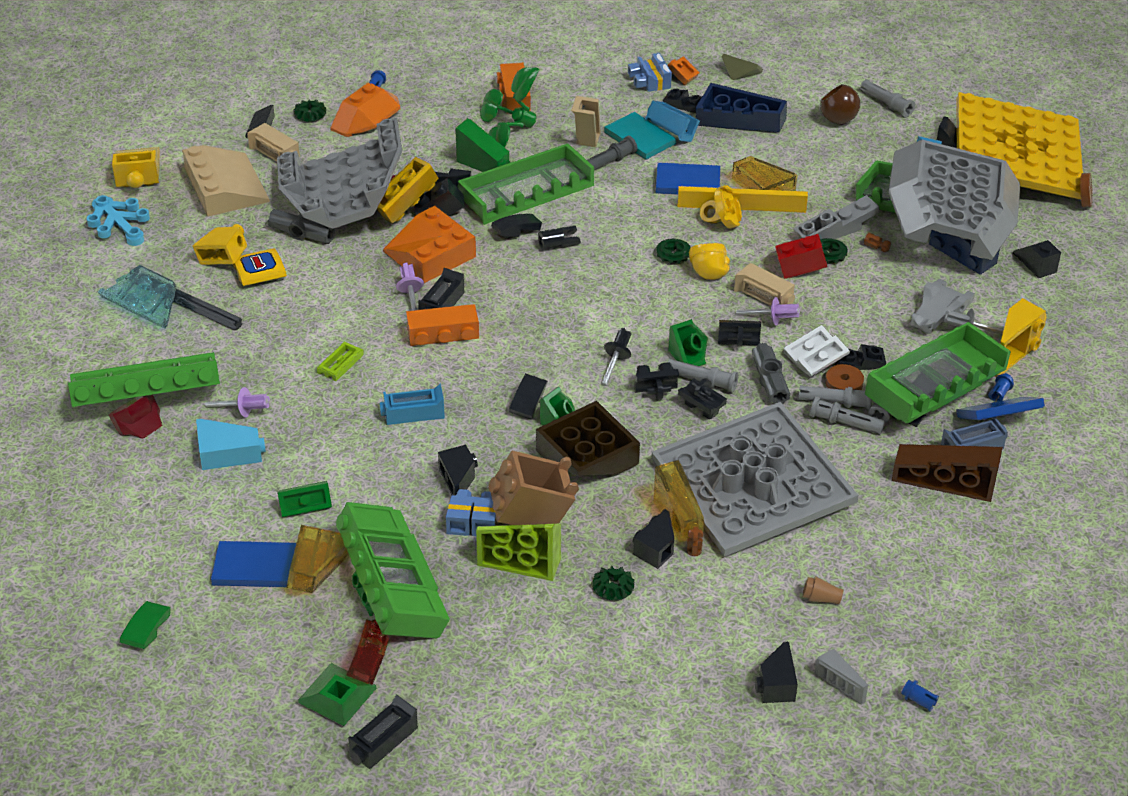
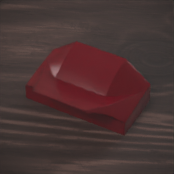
M153 395L134 397L108 414L121 436L133 435L144 439L163 426L160 418L161 410Z

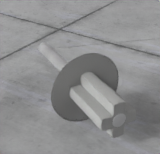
M972 308L966 315L951 310L946 311L945 323L960 327L970 322L977 328L1003 334V329L975 322V313Z

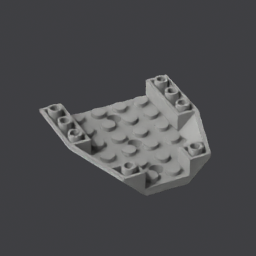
M397 118L384 119L376 124L378 140L372 139L366 144L351 146L345 151L330 153L318 160H309L306 164H302L297 151L281 154L277 157L280 192L304 218L332 229L373 216L389 186L403 151Z
M920 140L894 152L888 193L904 237L913 241L927 243L931 230L951 234L963 239L972 240L970 255L992 260L1018 223L1020 183L1005 160L926 140Z

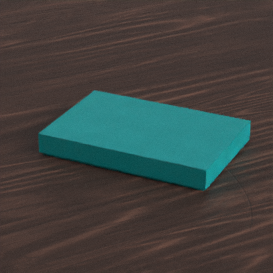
M632 112L604 127V133L618 142L623 141L626 136H631L637 144L636 154L645 160L676 144L674 136L649 120H645L644 117L636 112Z

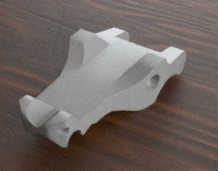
M938 279L933 283L927 282L924 286L922 305L916 314L913 313L911 315L910 326L918 327L923 332L930 334L932 329H936L944 321L947 310L963 314L967 306L973 302L975 293L967 291L965 294L950 289L946 287L947 282L942 279Z

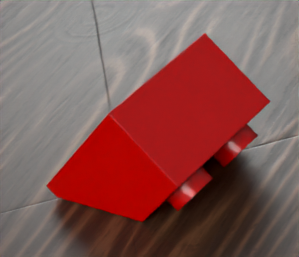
M819 234L775 246L784 279L827 268Z

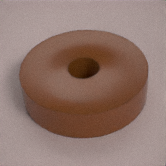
M1081 173L1082 207H1092L1091 173Z
M845 364L835 365L826 373L825 384L827 388L845 390L848 387H852L853 390H862L864 375L854 366Z

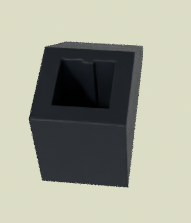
M447 178L442 182L436 183L430 191L423 193L419 197V202L414 205V213L417 215L428 208L436 206L446 215L451 216L464 208V194Z
M664 509L658 516L652 517L644 529L636 532L632 541L634 544L633 555L657 569L674 554L675 537L669 510Z

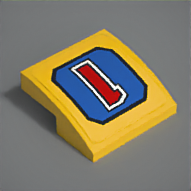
M275 248L240 255L233 264L238 273V279L243 286L287 276L282 260Z

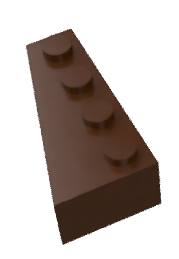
M899 444L891 481L991 502L1003 447Z

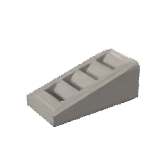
M832 649L817 658L815 674L856 702L860 704L866 702L868 684L836 650Z

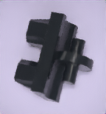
M719 320L718 344L737 345V347L760 344L761 321Z
M670 362L661 363L658 365V371L650 372V368L647 365L637 366L634 385L635 393L647 392V394H655L657 400H662L663 393L671 392V389L678 388V369H673Z
M693 378L686 387L678 389V395L685 399V405L690 408H700L703 410V416L707 419L714 418L718 415L719 409L727 404V398L711 389L712 383L707 378L701 381Z

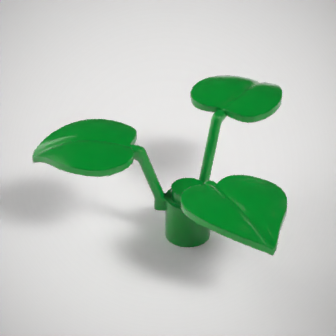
M537 67L522 68L514 76L511 90L514 92L513 98L521 107L515 108L512 111L500 106L503 94L497 89L488 91L483 99V105L480 110V116L483 121L491 122L496 117L498 109L512 114L514 122H499L497 127H492L488 133L503 147L507 145L510 126L531 128L536 122V113L529 111L530 107H527L522 100L527 96L540 70Z

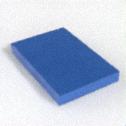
M658 162L656 193L678 194L679 186L720 187V165Z
M1018 397L956 409L957 417L960 419L982 420L1043 408L1045 404L1044 398Z
M219 541L211 577L212 586L291 588L297 555V543Z

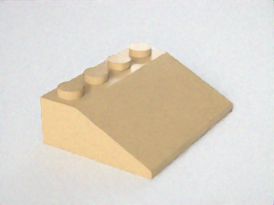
M206 145L192 146L182 150L186 173L207 217L270 202L246 153Z

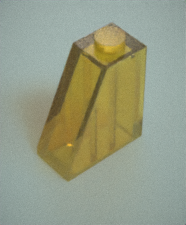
M752 156L733 162L732 179L743 189L796 191L797 174Z
M679 460L656 466L653 502L660 513L664 509L669 510L675 536L679 542L686 541L690 538L688 537V530L693 529V527H698L699 530L703 531L704 516Z
M301 525L286 588L313 593L349 555L339 532Z

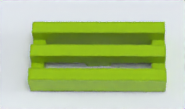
M344 341L317 367V373L320 375L324 373L325 377L329 378L331 376L332 380L337 381L364 355V351Z

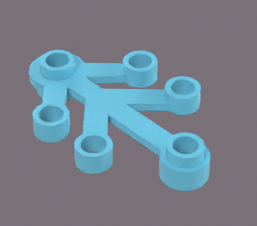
M102 195L93 200L92 207L95 211L93 214L88 215L86 219L89 227H97L100 238L110 237L111 229L114 223H116L126 233L127 244L138 246L144 242L143 231L138 227H132L125 220L146 222L150 219L148 209H139L138 199L129 198L125 202L113 201L112 198ZM115 209H127L130 212L116 211ZM107 214L108 216L104 224L100 225L102 215Z

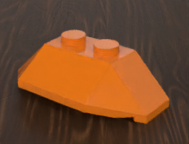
M366 83L342 101L331 125V131L345 137H351L352 134L376 128V124L384 119H388L400 110L398 97L374 84Z

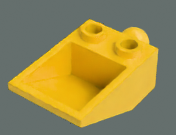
M160 147L118 150L113 154L112 168L116 187L139 188L143 184L153 185L154 183H159Z
M1023 298L1009 308L1000 344L1010 350L1011 353L1007 369L994 377L1005 373L1032 350L1036 351L1041 344V331L1045 326L1047 318L1044 309Z

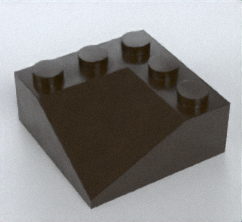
M597 400L536 429V451L543 458L560 462L564 457H569L572 464L568 472L578 476L620 474L639 464L640 442Z

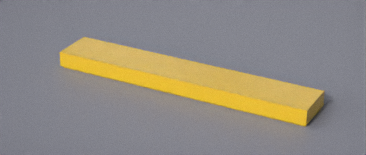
M679 186L678 207L701 208L705 202L715 199V190L717 188ZM733 189V193H731L733 197H737L741 210L806 213L808 192Z

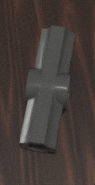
M273 209L268 219L269 227L286 231L293 239L300 241L307 237L329 244L335 234V228L332 229L304 218L301 214L297 216Z
M760 343L752 349V357L760 375V384L765 388L770 402L774 404L781 402L784 404V402L790 399V391L782 374V363L776 359L772 346H768L767 343Z

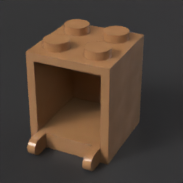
M512 450L507 459L502 461L495 477L489 482V492H491L497 522L509 525L559 524L576 500L575 494L579 490L578 484L570 482L568 469L572 464L571 459L564 457L560 462Z

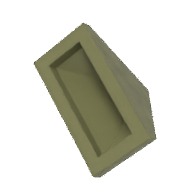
M722 54L723 62L731 80L763 72V69L758 64Z

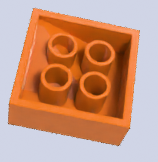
M433 206L417 214L383 249V252L401 266L404 263L408 265L413 264L415 277L421 278L426 283L442 275L444 268L451 270L475 258L476 237L436 206Z

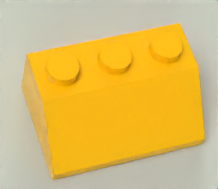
M414 157L390 181L376 210L390 223L399 221L409 207H413L419 202V197L424 192L430 191L435 186V182L439 178L433 167L428 162Z

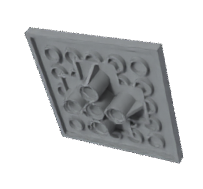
M781 402L652 451V460L724 557L858 502V494Z

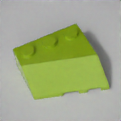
M561 524L477 527V566L553 581L561 560Z

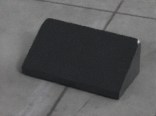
M269 105L254 113L247 133L264 123L272 125L275 117L274 105Z

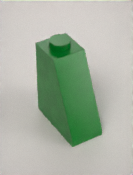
M467 118L455 128L456 162L481 172L511 163L509 161V151L471 119Z

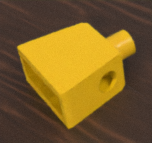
M234 224L232 227L214 228L193 244L192 247L201 265L234 264L247 247L243 235V227L239 224Z

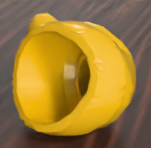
M698 244L689 249V259L695 272L701 277L716 280L729 272L730 259L723 244Z

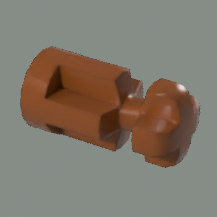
M867 233L864 239V245L875 249L882 247V252L889 251L891 242L888 240L882 242L883 238L872 233Z
M693 527V529L688 530V537L690 538L687 539L686 551L690 556H699L702 553L703 531L699 530L698 527Z

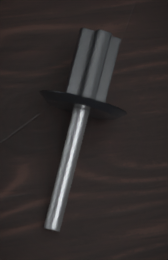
M625 328L618 330L614 342L604 344V350L612 357L601 383L604 386L608 383L616 360H626L631 357V351L627 348V344L632 333L626 331Z

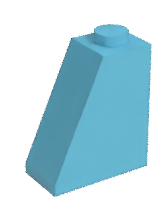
M196 419L202 470L262 462L261 453L266 452L264 437L259 438L258 428Z

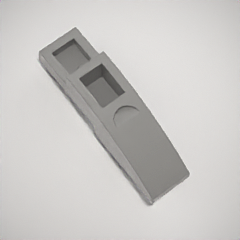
M866 195L836 212L829 208L794 227L793 230L800 238L819 234L820 239H837L861 230L862 222L880 213L879 206Z

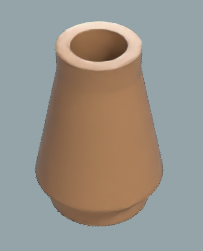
M817 576L814 578L807 577L802 597L808 598L810 602L840 604L844 589L838 588Z

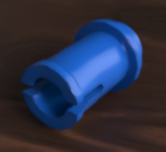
M377 70L371 74L369 83L381 87L386 82V74L381 70Z
M1007 373L998 375L995 379L994 387L988 394L989 398L993 401H996L997 398V401H1002L1007 391L1011 390L1014 386L1013 377Z
M908 680L901 692L905 696V700L911 699L930 712L933 709L932 706H935L939 699L938 695L918 685L917 680L914 682Z

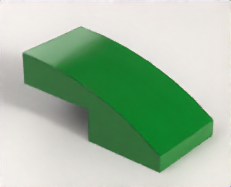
M146 601L128 622L120 637V643L145 649L156 639L158 627L170 617L171 607Z

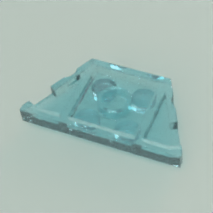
M139 265L128 274L116 279L117 284L107 290L101 288L98 291L102 298L166 329L177 285L174 281Z

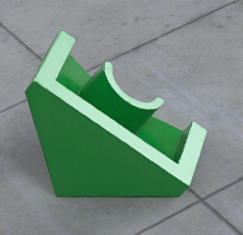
M692 319L670 326L668 351L676 361L696 366L706 364L705 355L708 337L693 323Z
M556 387L540 399L541 425L550 423L575 411L572 400L562 392L560 387Z

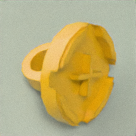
M728 185L718 187L715 190V199L707 201L701 206V219L711 224L722 221L727 228L738 227L740 225L739 221L742 218L739 200L731 194L733 189ZM711 207H714L715 214L709 218L707 212Z

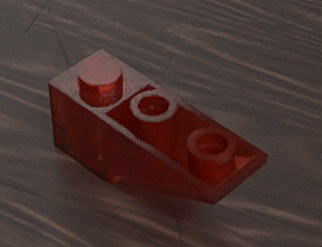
M366 619L346 675L370 685L374 683L390 636L382 634L375 619L372 621Z

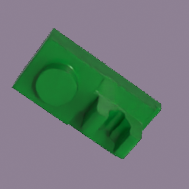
M327 481L283 489L277 492L282 517L332 507Z

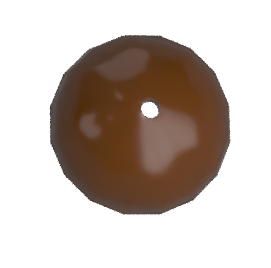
M841 84L821 99L820 109L823 116L830 122L846 124L858 115L860 98L851 86Z

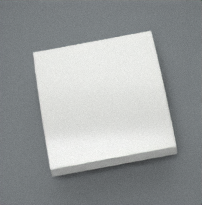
M822 325L784 348V354L810 377L850 353L836 335L832 337Z

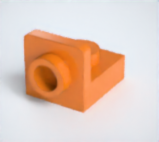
M684 56L677 61L673 59L667 65L672 74L684 85L695 79L700 73Z

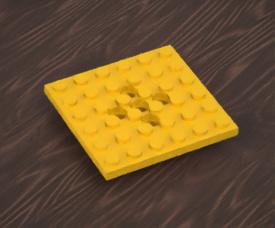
M958 93L956 98L958 149L1005 160L1021 187L1081 200V173H1083L1078 118L1070 115L1055 114L1052 111L1037 110L1029 106H1019L1011 102L983 98L971 93Z

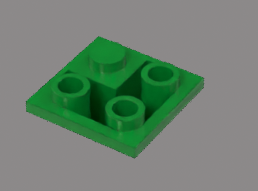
M330 663L298 699V702L345 726L373 694L377 686Z

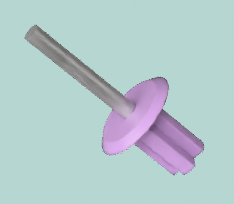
M404 263L400 267L402 279L397 282L396 289L402 293H409L411 308L414 311L417 310L414 292L423 287L424 281L419 277H415L413 264L408 265Z
M777 297L773 299L771 309L736 310V315L771 314L772 321L776 326L780 318H799L800 313L799 304H779Z
M243 387L238 394L237 400L206 402L205 406L238 405L241 415L248 417L251 409L269 408L268 402L270 397L266 394L251 395L250 391Z

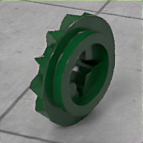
M302 100L301 103L295 104L294 116L301 121H317L326 115L324 103L318 102V100Z
M666 239L657 245V257L661 258L662 262L669 261L670 264L672 262L680 264L681 261L687 262L691 246L681 239Z
M832 238L820 239L827 264L829 262L837 264L838 261H844L848 249L843 242Z
M612 565L609 569L601 567L599 573H594L592 582L593 590L598 596L612 601L628 597L633 592L635 579L632 578L631 572H625L623 567L614 569ZM609 579H612L613 581L618 580V584H615L614 582L609 583Z

